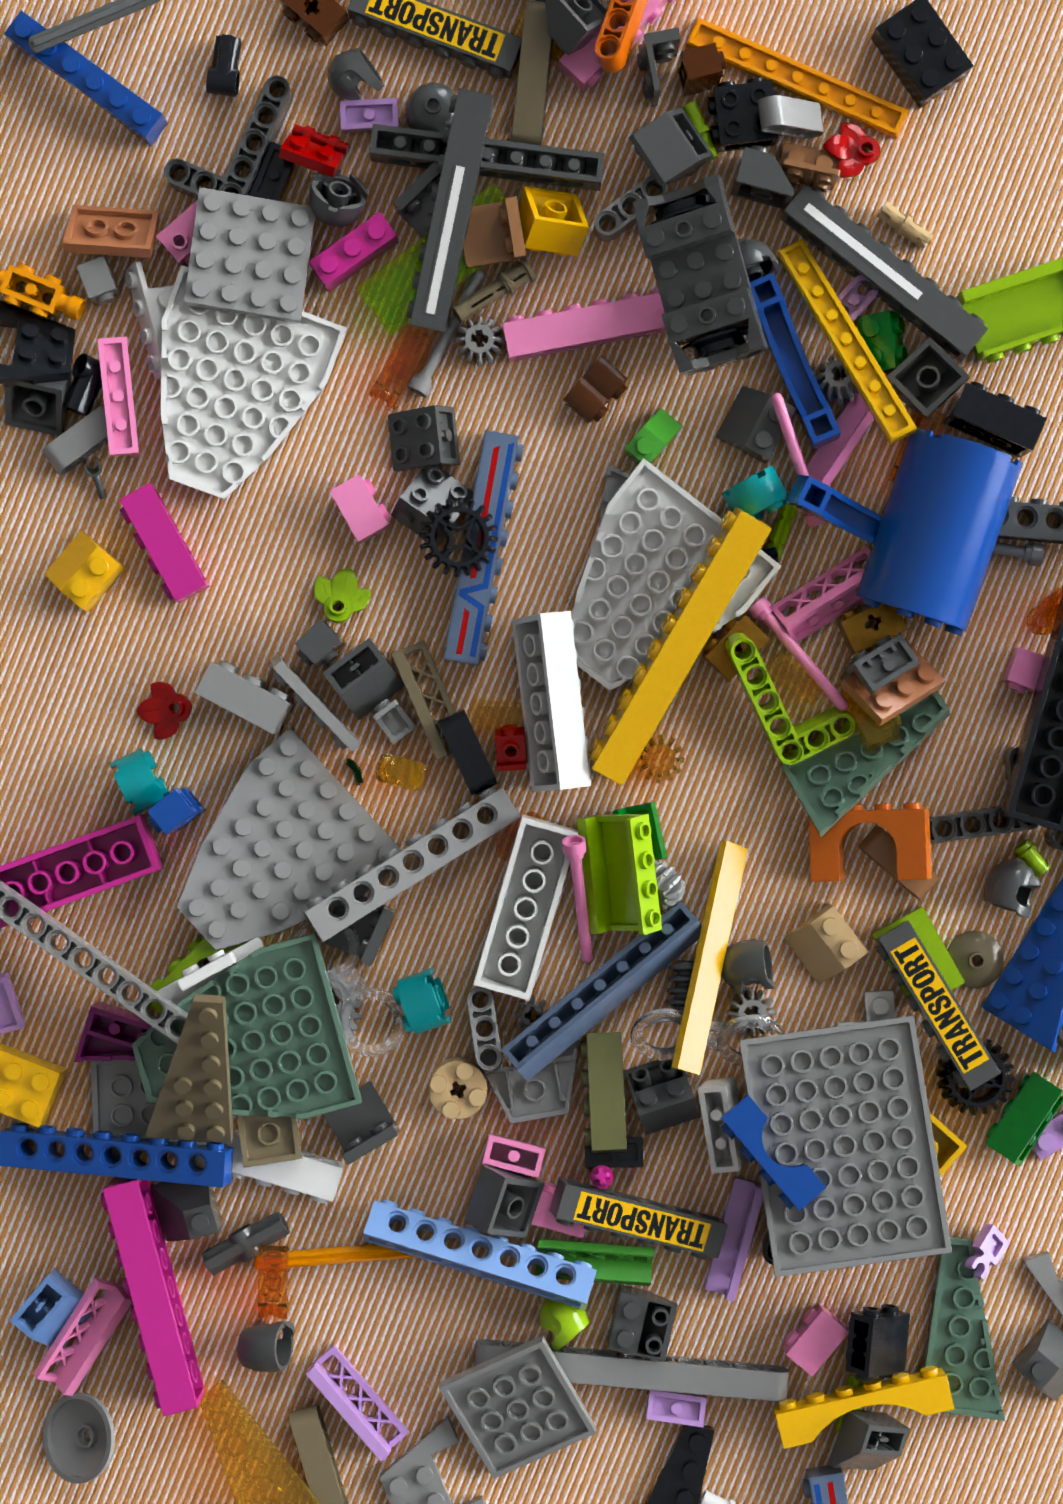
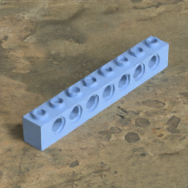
M374 1200L363 1232L364 1241L586 1310L597 1270L592 1269V1265L578 1260L575 1263L564 1260L562 1255L555 1252H547V1254L537 1252L536 1248L532 1245L520 1243L518 1246L509 1243V1240L501 1235L486 1236L480 1234L481 1231L472 1226L461 1228L453 1225L451 1220L443 1217L432 1219L426 1217V1214L418 1209L410 1208L407 1211L398 1208V1204L392 1201L382 1200V1202ZM395 1221H401L405 1224V1228L400 1232H394L390 1229V1225ZM421 1230H429L433 1236L431 1239L423 1241L417 1237V1234ZM454 1238L461 1245L457 1249H449L445 1246V1242L448 1239ZM477 1247H483L488 1251V1255L484 1258H477L473 1255L472 1251ZM504 1256H512L516 1260V1264L512 1267H505L501 1264L500 1259ZM537 1264L543 1268L544 1272L539 1276H534L530 1274L528 1268L531 1265ZM560 1273H566L571 1277L572 1281L567 1285H563L556 1280V1276Z

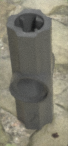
M277 1211L253 1225L247 1224L231 1233L228 1239L202 1253L208 1271L214 1276L239 1261L246 1262L260 1254L265 1247L290 1234L288 1224L284 1216Z

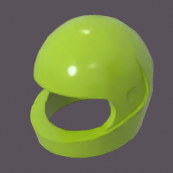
M550 1299L544 1301L539 1311L541 1329H548L554 1335V1340L550 1346L555 1351L561 1349L590 1323L586 1310Z

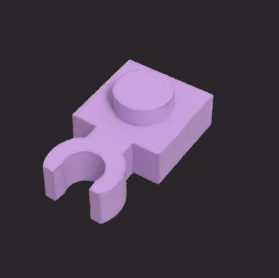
M985 1224L972 1245L976 1251L975 1255L968 1257L965 1262L966 1268L975 1269L977 1266L973 1274L975 1278L984 1279L989 1272V1265L996 1266L1010 1244L995 1225Z

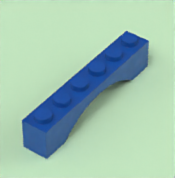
M21 10L4 33L10 43L29 58L78 89L126 129L149 146H152L168 124L163 114L65 42L40 53H34L29 46L28 38L47 29Z
M772 272L751 281L750 285L765 339L794 407L797 408L796 413L812 450L839 439L841 432L803 351L774 273Z
M798 475L785 500L871 545L874 543L882 516L810 476Z

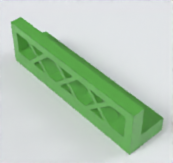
M538 1239L537 1252L544 1254L555 1252L562 1255L566 1261L575 1263L578 1260L592 1265V1269L597 1270L594 1282L639 1286L651 1285L654 1248ZM536 1264L535 1276L543 1274L544 1270L540 1265ZM560 1273L556 1276V1279L572 1280L566 1273Z

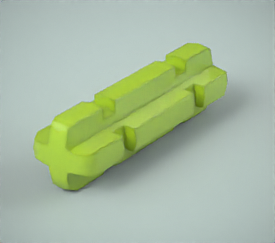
M788 504L781 507L779 512L780 519L777 518L770 538L771 544L767 546V548L775 547L777 549L779 559L783 551L781 548L785 545L792 525L790 522L794 520L797 511L794 506Z

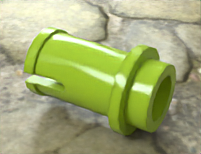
M1026 839L1015 847V856L1017 859L1021 858L1033 870L1034 875L1039 877L1049 869L1050 865L1045 862L1035 849L1036 844Z

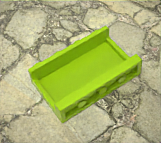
M1063 258L963 290L956 296L957 300L962 304V308L969 314L974 313L984 321V326L988 328L973 347L977 362L986 359L988 364L1003 359L1004 353L1014 350L1015 355L1031 350V344L1041 341L1042 346L1059 340L1058 336L1063 334Z
M603 814L576 819L578 835L585 838L587 849L582 858L590 934H601L607 931H639L640 935H647L662 930L649 814Z

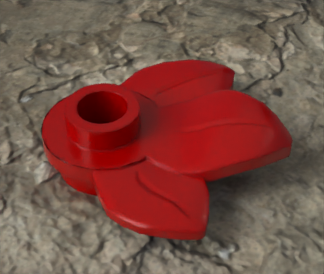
M841 123V135L837 134L830 137L822 147L830 155L839 159L836 169L841 170V178L859 175L864 166L875 163L880 155L878 142L866 136L863 129L853 123ZM862 147L869 148L871 152H863Z
M166 682L152 683L150 685L152 697L141 702L137 708V715L143 721L154 724L153 733L155 739H167L177 733L180 722L189 718L192 704L185 695L177 694L170 684ZM175 703H177L180 708L178 713L174 712L173 707Z

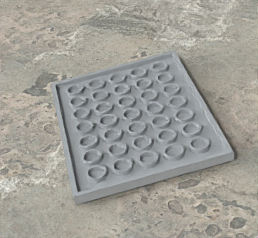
M914 1016L739 1040L747 1095L752 1098L768 1117L762 1132V1141L766 1153L774 1162L780 1165L797 1166L804 1163L807 1164L826 1186L823 1192L799 1211L795 1206L789 1209L778 1196L782 1193L781 1189L776 1183L770 1186L759 1173L775 1277L952 1253ZM758 1163V1169L760 1172L763 1168Z

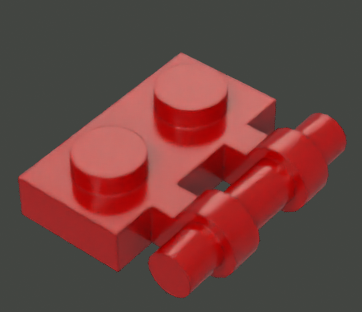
M295 124L292 134L288 135L280 147L279 158L333 178L342 164L343 156L347 155L350 144L340 141L338 136L331 134L329 137L316 132V128L311 126L302 127Z

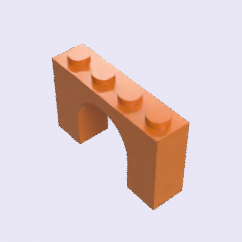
M891 803L874 804V809L863 810V804H856L822 837L819 836L809 818L811 882L845 880L844 846L846 838L853 828L865 822L878 824L892 835L897 849L898 880H928L932 878L929 808H921V803H903V809H892Z

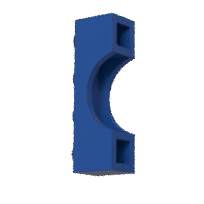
M749 1095L743 1097L720 1117L724 1121L720 1127L731 1140L735 1137L739 1139L744 1145L740 1148V1151L750 1163L756 1160L763 1168L759 1172L760 1175L770 1186L776 1183L782 1191L778 1196L789 1209L795 1206L800 1211L826 1189V1186L807 1164L784 1166L774 1162L768 1156L762 1141V1132L768 1117Z

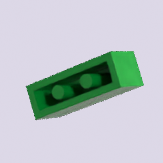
M1034 1071L1030 1076L1026 1075L1018 1087L1020 1092L1014 1100L1010 1099L1002 1111L1004 1116L998 1124L994 1123L990 1127L986 1135L988 1138L985 1143L986 1145L1018 1166H1021L1063 1103V1090Z

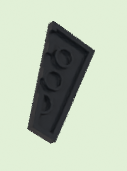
M683 1425L669 1453V1458L664 1468L661 1469L657 1482L651 1494L648 1495L645 1504L699 1503L714 1435V1427L704 1425V1428Z

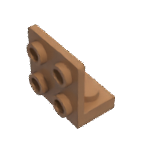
M787 142L783 143L779 165L791 186L806 184L811 189L815 187L821 192H827V190H833L841 170L836 169L839 159L830 155L825 150Z
M517 196L505 198L503 202L472 206L463 248L467 267L524 259L526 252Z

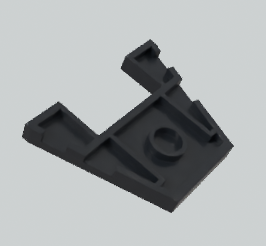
M0 301V326L17 329L12 365L0 364V384H3L4 387L15 386V382L32 380L33 384L70 380L76 329Z

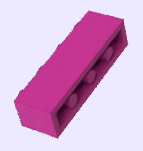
M148 483L119 499L123 505L119 510L126 523L132 522L137 531V533L133 534L139 547L141 549L146 548L151 558L147 561L155 575L161 574L165 582L161 586L169 600L174 598L175 602L181 603L210 587L154 485Z

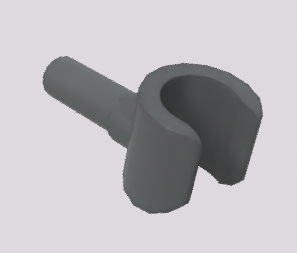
M95 456L96 468H88L86 460H84L83 465L85 473L92 477L99 498L102 499L107 496L100 476L102 471L101 462Z

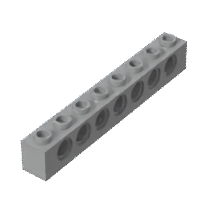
M494 787L478 795L481 801L473 806L469 802L454 810L457 816L448 822L445 817L430 826L432 832L424 837L420 833L405 841L408 847L402 851L397 852L394 848L380 857L383 863L375 868L369 864L357 871L358 878L348 884L346 879L331 888L333 894L323 899L319 895L306 904L308 910L303 913L322 942L328 940L520 818V814L503 787L497 791ZM480 808H486L490 811L491 820L488 824H483L478 820L477 812ZM456 823H461L467 828V835L464 839H457L453 835L452 829ZM433 838L439 839L443 844V850L439 855H434L428 850V843ZM407 854H413L418 858L419 863L415 870H408L404 867L403 859ZM383 869L390 870L394 875V881L390 886H384L379 882L378 875ZM358 885H364L369 890V897L364 902L357 901L353 895L354 889ZM334 900L342 902L345 907L344 914L338 918L331 916L328 910L330 903Z

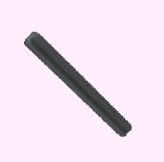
M116 0L28 38L29 46L34 53H40L156 4L160 0Z

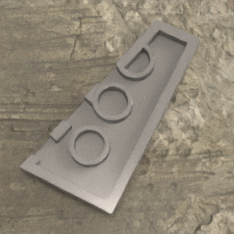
M279 653L275 654L270 659L271 665L275 670L272 673L273 677L283 687L288 684L295 691L292 697L303 708L308 705L315 712L312 718L321 728L324 729L328 726L335 733L331 738L341 749L347 746L353 752L361 744L357 737L333 711H329L326 708L327 705L313 690L307 687L301 676L285 664V659Z

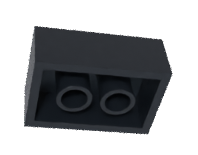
M928 0L913 1L877 26L871 37V40L920 109L964 79L974 66Z
M974 381L971 384L966 382L955 392L942 421L943 424L1019 458L1033 451L1047 420L1046 417L1040 415V410L1025 405L1023 408L1014 404L1012 397L998 393L996 396L987 392L988 388L985 385Z

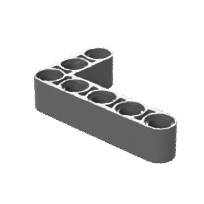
M279 75L271 76L267 79L224 177L176 158L167 162L164 168V176L174 190L198 200L199 186L204 181L212 182L211 189L250 196L249 194L270 143L275 141L292 102L293 95L288 81ZM282 87L286 89L283 96L279 98L271 96L275 88ZM264 114L274 115L271 123H260V118ZM253 140L263 142L261 148L257 151L248 149L250 142ZM243 166L251 168L249 175L241 178L236 175L238 169ZM180 169L186 171L185 177L182 180L175 181L172 179L175 171Z
M1019 746L1007 749L1003 757L1007 787L1014 766L1013 756L1018 751ZM1002 806L930 816L931 844L1031 830L1039 826L1030 823L1025 824L1023 821L1004 816V825L996 828L993 824V817L996 813L1001 812ZM972 816L976 819L977 825L972 832H967L964 822L968 817ZM944 820L948 825V831L944 836L940 837L937 835L935 827L939 821Z

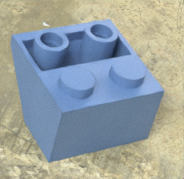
M54 1268L9 1321L31 1340L51 1347L84 1293ZM91 1313L82 1316L78 1325L83 1323Z

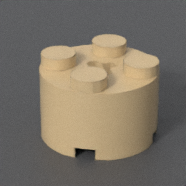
M458 1056L448 1058L441 1062L433 1072L429 1085L430 1100L435 1109L448 1119L471 1117L481 1109L486 1101L487 1077L475 1061ZM454 1082H458L459 1085L465 1084L463 1093L459 1094L458 1091H452Z

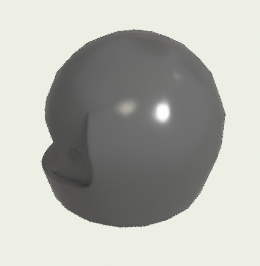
M360 48L341 52L332 59L328 67L327 76L330 87L338 96L344 99L358 100L362 98L357 86L359 81L367 82L377 91H380L385 86L376 69Z

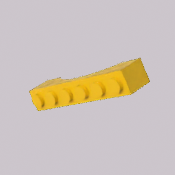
M927 1366L920 1369L919 1373L909 1375L907 1372L894 1374L892 1379L865 1381L863 1386L855 1388L847 1385L835 1389V1392L829 1394L815 1392L809 1394L807 1399L799 1401L795 1399L782 1400L778 1403L779 1405L773 1406V1411L783 1449L812 1443L819 1433L833 1420L849 1411L864 1406L879 1404L897 1405L915 1410L925 1416L954 1410L947 1375L941 1367Z

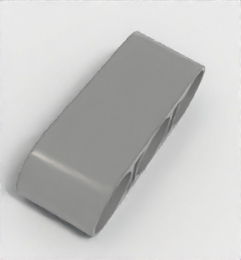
M780 95L767 96L758 100L762 132L802 139L814 138L823 134L820 103Z
M650 175L596 215L594 221L596 237L601 241L609 242L637 223L636 214L625 213L622 208L623 205L651 197L646 192L649 186H657L661 190L660 195L666 194L667 184L660 186L658 181ZM603 220H610L614 223L615 228L612 231L606 232L600 228L599 223Z
M104 404L43 448V454L59 475L69 472L108 443Z
M478 986L473 988L467 996L476 1062L481 1070L492 1073L501 1067L503 1061L496 1009L491 991ZM478 994H485L489 997L488 1004L483 1008H477L473 1005V999ZM483 1022H488L493 1026L492 1034L487 1037L479 1036L477 1033L478 1026ZM486 1051L495 1052L497 1054L496 1063L491 1066L484 1065L481 1062L483 1053Z

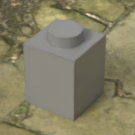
M104 256L76 266L88 298L94 304L105 305L115 300V296L121 294L109 261Z

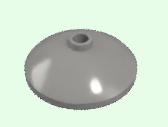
M74 1393L73 1396L65 1395L50 1409L43 1428V1446L46 1458L54 1472L68 1482L85 1483L98 1478L108 1467L115 1447V1430L108 1410L96 1397L87 1393Z

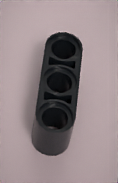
M463 709L439 720V726L471 795L497 785L498 782L465 710Z

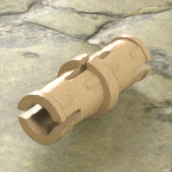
M886 201L876 214V217H879L897 230L896 234L898 236H905L920 247L921 250L925 248L926 243L928 244L933 237L932 233H929L913 221V216L910 214L906 216L890 204L889 201Z

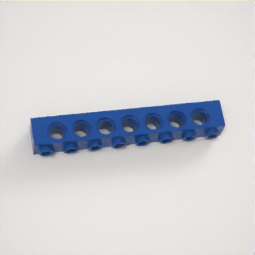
M11 1123V1127L0 1131V1166L221 1188L230 1184L232 1180L234 1147H224V1143L207 1142V1145L196 1144V1141L178 1140V1142H171L168 1139L160 1138L140 1139V1134L124 1133L122 1137L112 1136L111 1131L104 1130L94 1131V1134L84 1133L82 1128H67L65 1132L56 1131V1126L42 1125L39 1129L29 1128L27 1123ZM29 1139L35 1142L36 1152L29 1148ZM57 1142H60L64 1147L63 1155L58 1153L56 1149ZM85 1144L92 1149L91 1158L84 1153ZM112 1147L119 1150L120 1160H116L112 1156ZM140 1150H144L148 1154V1163L140 1159ZM168 1152L176 1156V1166L168 1162ZM196 1155H200L205 1160L204 1169L197 1166L195 1162Z

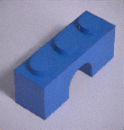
M188 787L181 790L177 788L147 811L151 816L148 821L158 833L163 831L166 835L180 831L206 809Z

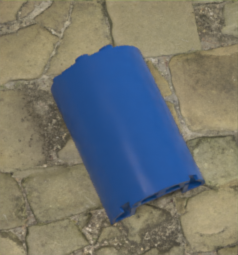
M917 428L915 433L909 435L856 596L864 598L862 602L864 605L879 609L880 604L889 605L897 608L896 614L913 619L914 614L925 617L924 623L941 628L942 624L946 625L944 631L961 636L963 631H967L1023 463L1017 459L1012 462L1010 461L1012 456L973 441L945 433L944 435H933L934 432L931 430Z

